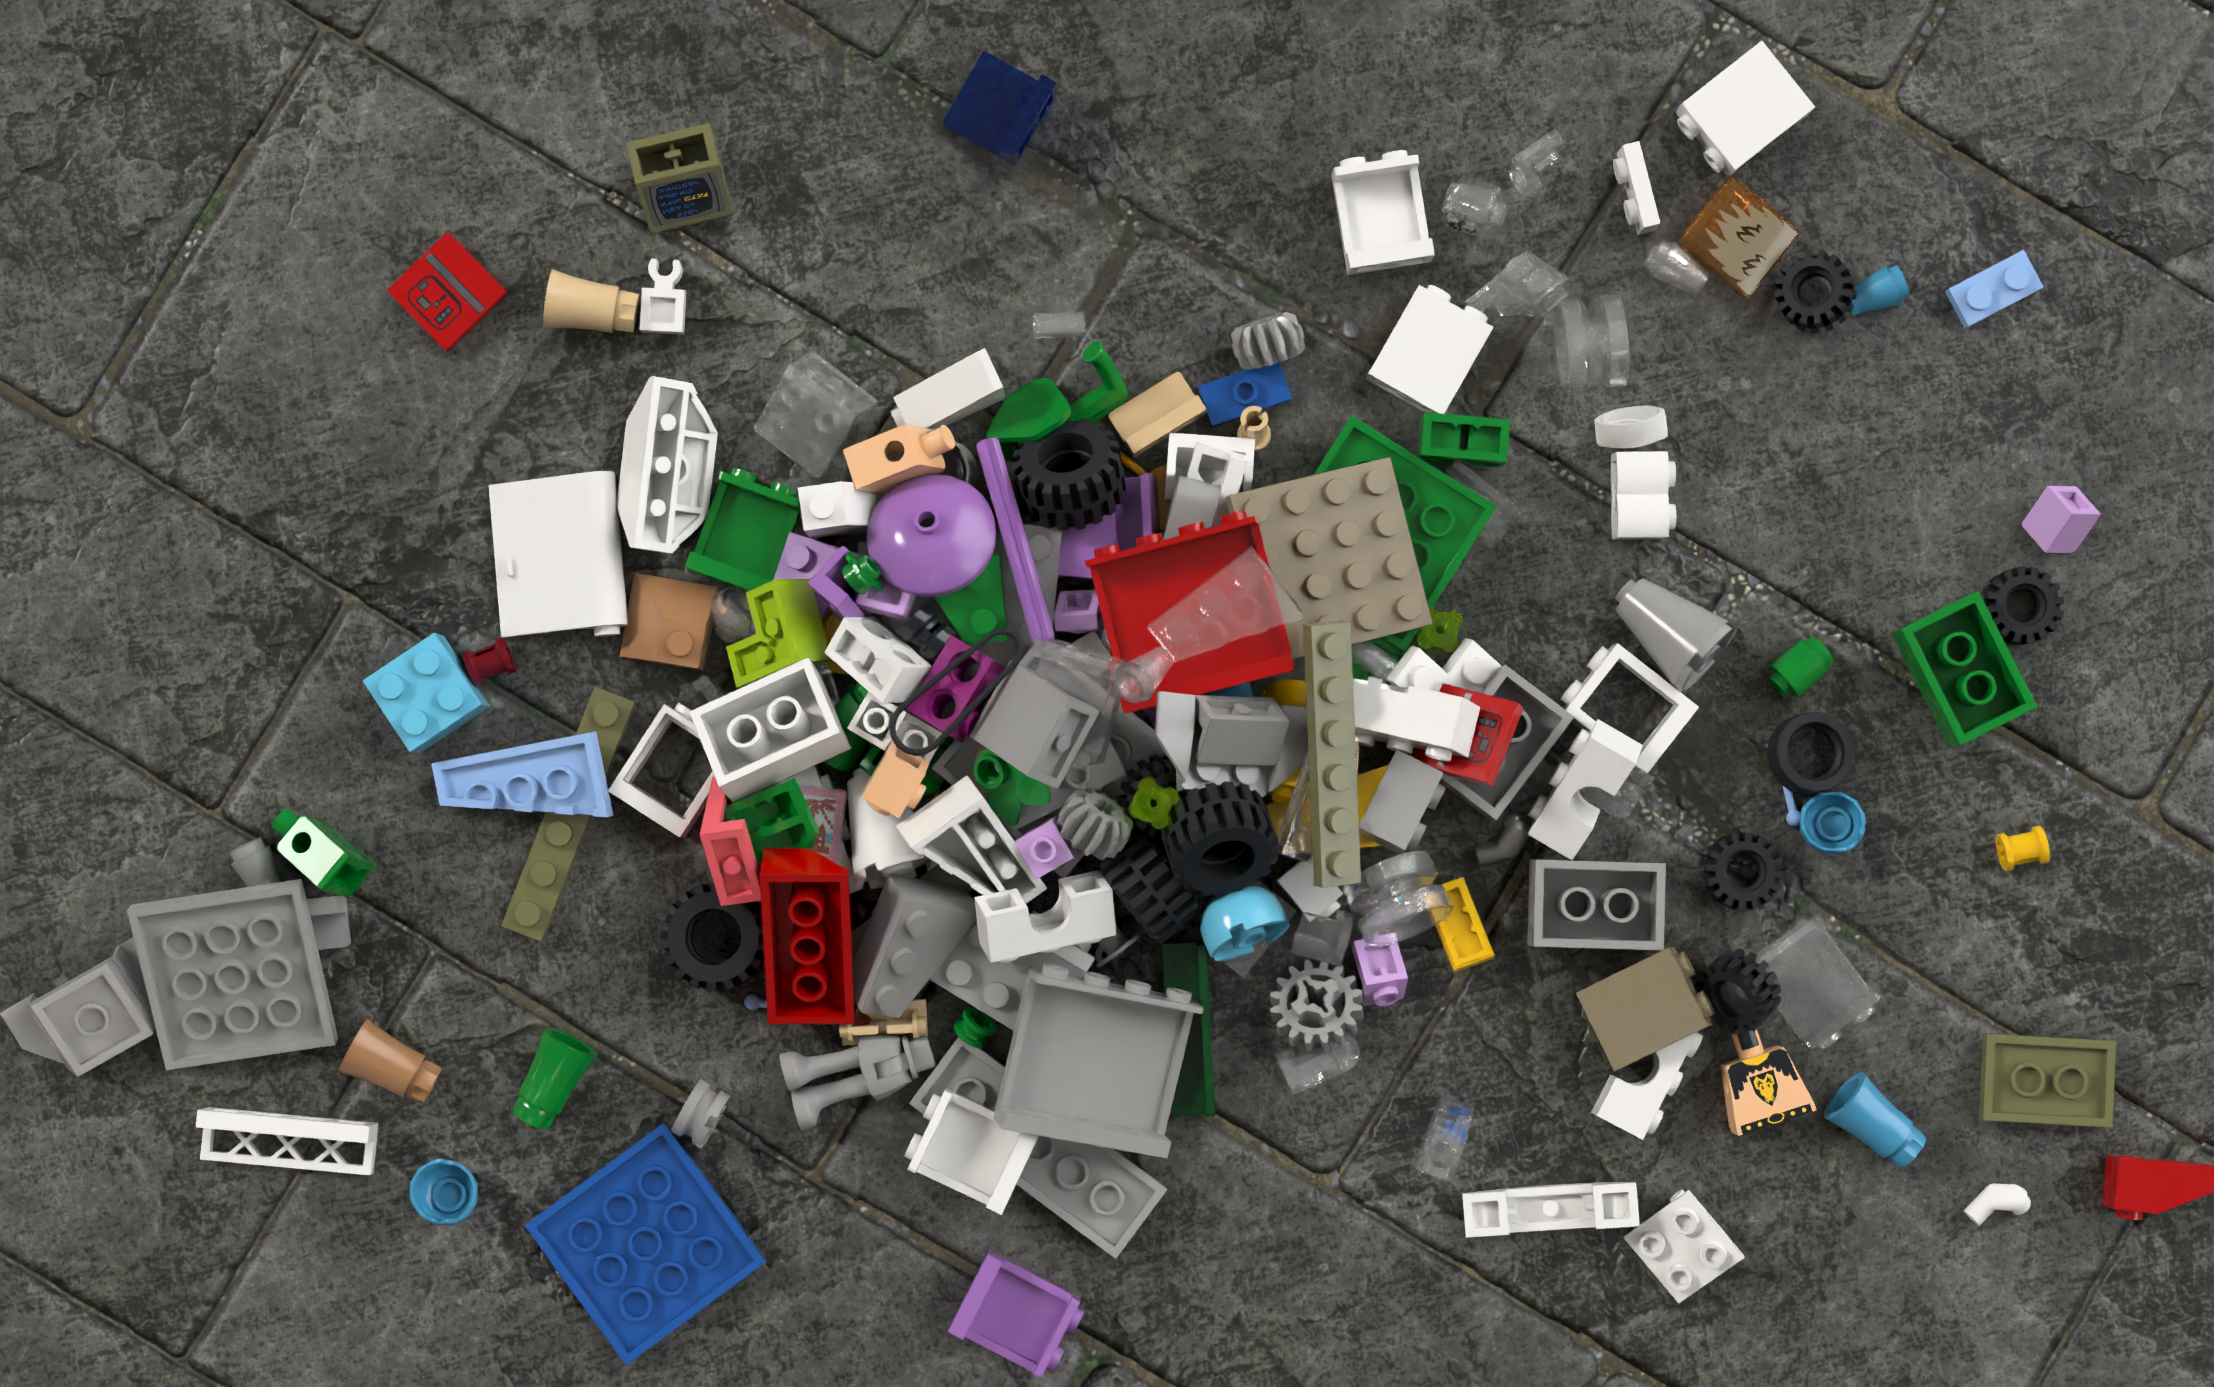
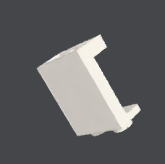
M1761 41L1685 100L1676 110V114L1679 117L1677 123L1682 132L1691 140L1696 138L1706 150L1703 155L1711 168L1717 173L1723 171L1727 177H1730L1738 168L1790 127L1803 120L1815 106L1764 42Z
M1398 150L1382 155V160L1366 162L1365 157H1353L1340 161V167L1333 169L1331 176L1347 275L1432 261L1435 253L1432 238L1429 239L1418 173V155L1408 156L1406 150Z
M1419 285L1369 371L1366 380L1422 412L1444 414L1491 333L1493 326L1486 323L1488 317L1479 310L1470 306H1466L1463 310L1450 303L1451 296L1442 289L1433 285H1429L1426 289Z
M946 1088L942 1097L933 1094L923 1115V1118L930 1120L923 1136L917 1133L914 1134L904 1157L911 1160L907 1170L913 1173H921L986 1204V1208L1002 1215L1039 1136L1002 1129L993 1118L994 1110Z

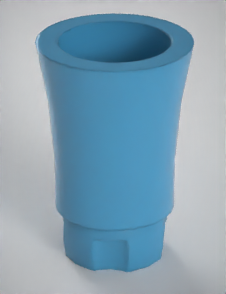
M1859 1072L1849 1078L1833 1095L1824 1111V1118L1846 1130L1870 1147L1880 1157H1886L1898 1167H1905L1911 1163L1926 1142L1924 1134L1915 1128L1913 1122L1876 1088L1864 1072Z

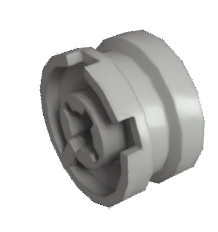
M700 1079L681 1109L671 1132L680 1137L685 1134L692 1138V1144L703 1148L722 1117L731 1099V1095L724 1091L719 1093L713 1091L710 1083Z

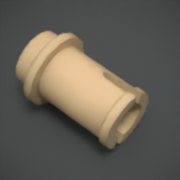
M1250 406L1244 409L1240 418L1241 425L1237 432V438L1255 439L1254 451L1265 448L1271 438V431L1267 425L1268 415L1265 411L1261 416L1262 408L1258 406Z

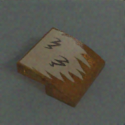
M1728 176L1677 243L1704 269L1713 270L1740 297L1749 299L1801 232L1760 196L1734 177Z

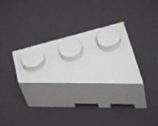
M1368 676L1367 681L1353 678L1356 744L1374 747L1375 741L1386 742L1387 749L1393 751L1397 749L1405 754H1412L1413 748L1426 750V756L1442 761H1451L1452 755L1468 758L1480 711L1478 705L1463 697L1409 685L1408 688L1382 684L1383 680Z
M965 776L896 826L912 850L930 858L939 864L943 870L961 878L982 895L1017 888L1025 904H1027L1047 889L1041 878H1035L1014 840L968 776Z

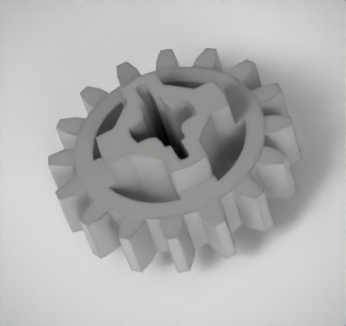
M1325 959L1322 960L1319 968H1313L1310 960H1305V970L1299 972L1295 967L1291 966L1289 967V980L1278 977L1276 980L1279 991L1271 992L1270 994L1271 1005L1274 1006L1270 1008L1272 1021L1277 1022V1032L1280 1036L1289 1033L1288 1037L1291 1046L1294 1047L1302 1040L1305 1041L1306 1052H1311L1315 1043H1321L1322 1049L1326 1052L1329 1051V1041L1335 1040L1342 1046L1345 1044V1031L1356 1034L1358 1031L1355 1020L1363 1019L1364 1016L1363 1006L1360 1005L1363 1003L1362 990L1356 989L1357 982L1354 975L1344 978V966L1338 965L1331 971L1328 969V962ZM1296 993L1298 998L1291 1003L1292 1008L1288 1010L1290 1000ZM1345 1001L1346 1003L1343 1013L1338 1018L1336 1016V1011L1342 1008V1002Z

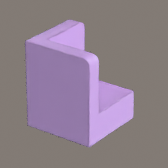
M2047 486L2022 522V526L2045 553H2073L2101 516V513L2077 486Z

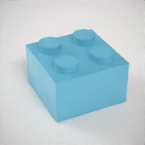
M437 633L431 634L363 680V683L411 753H422L491 707L480 689L474 686L468 671L446 638Z

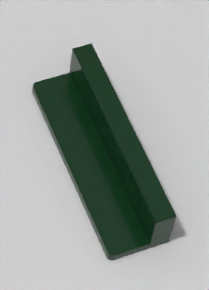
M1204 941L1162 944L1164 993H1166L1168 987L1191 992V998L1204 1008L1202 1014L1194 1013L1171 1107V1115L1206 1114V1116H1215L1206 946Z

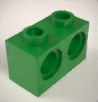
M1424 412L1419 424L1417 457L1426 462L1502 468L1507 463L1510 419Z

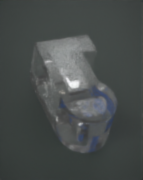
M1344 1034L1345 1044L1341 1046L1335 1040L1329 1041V1051L1326 1052L1319 1046L1312 1049L1311 1052H1305L1298 1056H1295L1291 1047L1274 1053L1291 1093L1295 1095L1353 1068L1358 1062L1360 1055L1359 1046L1356 1041Z
M1441 1095L1411 1169L1444 1182H1452L1469 1135L1467 1133L1475 1108Z

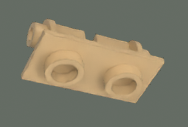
M913 999L900 1017L862 1012L871 1018L870 1024H839L842 1045H857L858 1036L894 1034L901 1037L907 1034L908 1039H916L923 1035L928 1036L926 999Z

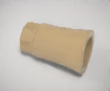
M552 269L545 297L543 328H575L613 333L614 330L634 332L639 294L620 290L619 286L573 277Z

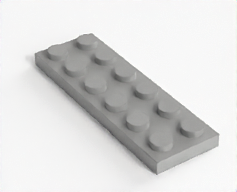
M958 1037L909 1104L924 1115L933 1094L942 1097L945 1089L948 1088L995 1111L1005 1066L983 1049L972 1047ZM1044 1136L1038 1137L1016 1183L1115 1259L1167 1191L1164 1185L1116 1149Z

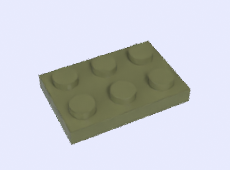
M1983 1033L1979 1119L1986 1121L2113 1128L2116 1041Z

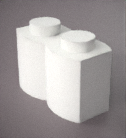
M1668 451L1615 452L1611 454L1612 539H1664L1669 537V529H1675L1677 518L1675 504H1669L1668 490L1669 487L1675 486L1676 466L1674 461H1668Z

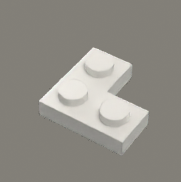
M1465 638L1443 668L1436 664L1420 648L1410 646L1386 680L1393 686L1408 688L1410 685L1439 692L1442 683L1481 693L1501 665L1474 640Z

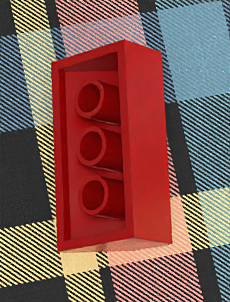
M764 848L760 869V892L768 1024H855L849 870L809 848Z

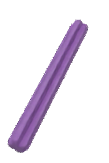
M996 437L987 438L977 443L978 455L1032 643L1034 645H1042L1054 640L1055 634L999 440Z

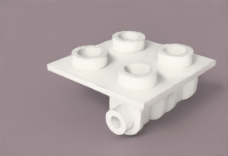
M1683 1189L1676 1192L1669 1199L1671 1203L1623 1237L1678 1303L1745 1257L1691 1191L1687 1190L1684 1192Z

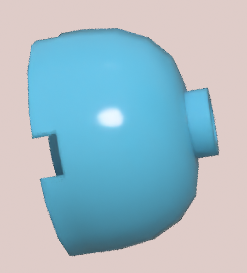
M1248 885L1240 891H1232L1226 893V895L1215 897L1205 907L1200 922L1201 934L1209 955L1219 962L1250 954L1255 951L1253 948L1254 944L1265 938L1268 945L1283 935L1290 927L1284 910L1275 895L1266 888L1256 885Z

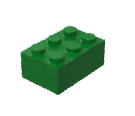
M1979 591L1967 594L1891 632L1948 747L1961 746L2038 707Z

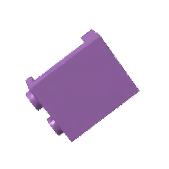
M989 1250L948 1332L962 1340L966 1337L1033 1372L1034 1377L1041 1379L1045 1370L1050 1373L1054 1372L1064 1352L1058 1345L1065 1331L1073 1335L1084 1311L1078 1309L1081 1297Z

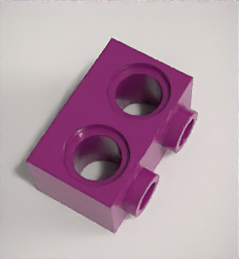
M950 636L920 688L968 650L970 646ZM975 651L908 706L907 711L944 732L1005 668L983 653ZM973 664H978L977 675L971 681L965 682L964 673L966 669ZM994 690L949 735L950 737L962 743L966 736L971 735L981 716L982 708L988 698L990 699ZM951 701H955L956 708L953 715L947 719H942L944 706Z

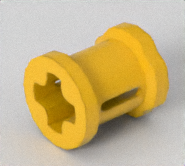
M2041 826L2032 827L2031 832L2012 836L2001 833L1995 837L1997 856L2002 869L2005 871L2013 870L2014 865L2034 861L2045 864L2050 861L2048 840Z

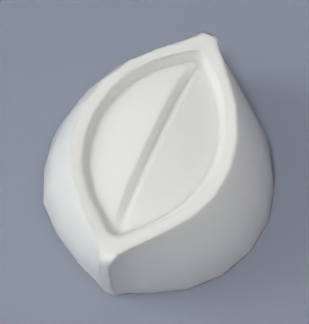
M1645 405L1620 408L1603 413L1594 419L1596 441L1599 446L1641 447L1665 439L1668 436L1665 410L1656 406Z

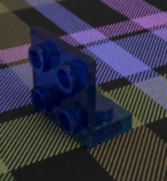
M983 52L946 114L943 124L950 130L1016 166L1057 95V82L1043 74L1036 80L992 54Z

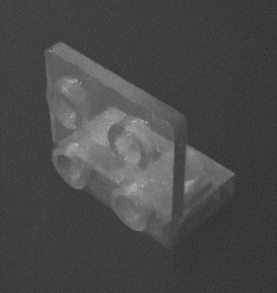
M812 351L788 365L754 425V430L815 478H820L825 474L851 427L870 416L879 401Z

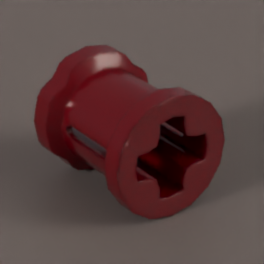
M504 637L496 639L495 644L471 652L469 649L462 651L466 669L475 687L481 686L483 680L506 671L510 674L517 671L513 656Z

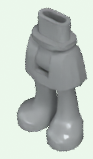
M894 1034L858 1036L857 1046L835 1053L809 1057L795 1051L779 1054L782 1072L788 1090L791 1091L792 1103L801 1131L816 1126L820 1111L831 1104L870 1094L877 1101L911 1083L913 1081L912 1077L913 1079L919 1078L918 1072L936 1067L927 1035L916 1039H908L907 1034L901 1037ZM857 1067H860L862 1072L845 1079L802 1087L811 1080Z

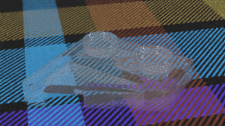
M1526 250L1523 254L1511 259L1507 263L1506 268L1468 298L1465 303L1467 306L1473 307L1482 313L1486 308L1497 309L1501 316L1525 314L1526 316L1543 317L1572 293L1575 287L1568 276Z

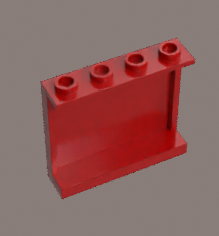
M1245 510L1221 516L1222 525L1206 529L1203 521L1178 528L1179 536L1163 540L1161 533L1147 535L1135 539L1137 544L1135 548L1120 551L1119 544H1114L1093 550L1095 558L1085 560L1086 567H1089L1123 695L1120 697L1124 714L1157 706L1158 691L1201 695L1297 670L1258 517L1252 516L1247 518Z

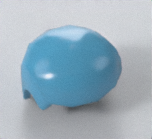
M1820 792L1802 807L1800 813V833L1807 846L1819 854L1837 856L1851 851L1861 841L1866 830L1865 814L1857 800L1843 792Z
M443 1158L434 1159L419 1167L410 1181V1201L416 1212L426 1221L442 1226H453L456 1223H461L471 1215L478 1202V1183L471 1171L461 1163Z

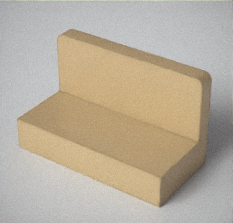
M1176 372L1110 412L1108 418L1134 459L1168 438L1169 432L1176 433L1206 415L1207 409L1200 397L1194 395L1182 374Z

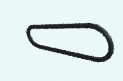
M997 628L990 631L900 704L892 714L889 724L890 737L896 747L906 754L915 756L928 754L935 750L1021 661L1024 647L1019 635L1007 628ZM1004 634L1014 639L1017 644V654L1013 661L932 744L925 748L913 749L900 741L895 726L897 718L903 710L994 636Z

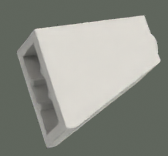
M984 348L894 396L893 398L898 408L890 412L897 427L908 424L934 429L941 425L947 426L1004 400L1006 397L1002 383Z
M842 481L798 488L804 532L814 540L866 533L871 514L885 494L856 490L853 482Z

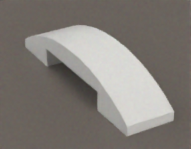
M1636 1182L1558 1184L1462 1193L1466 1238L1509 1235V1233L1640 1226Z

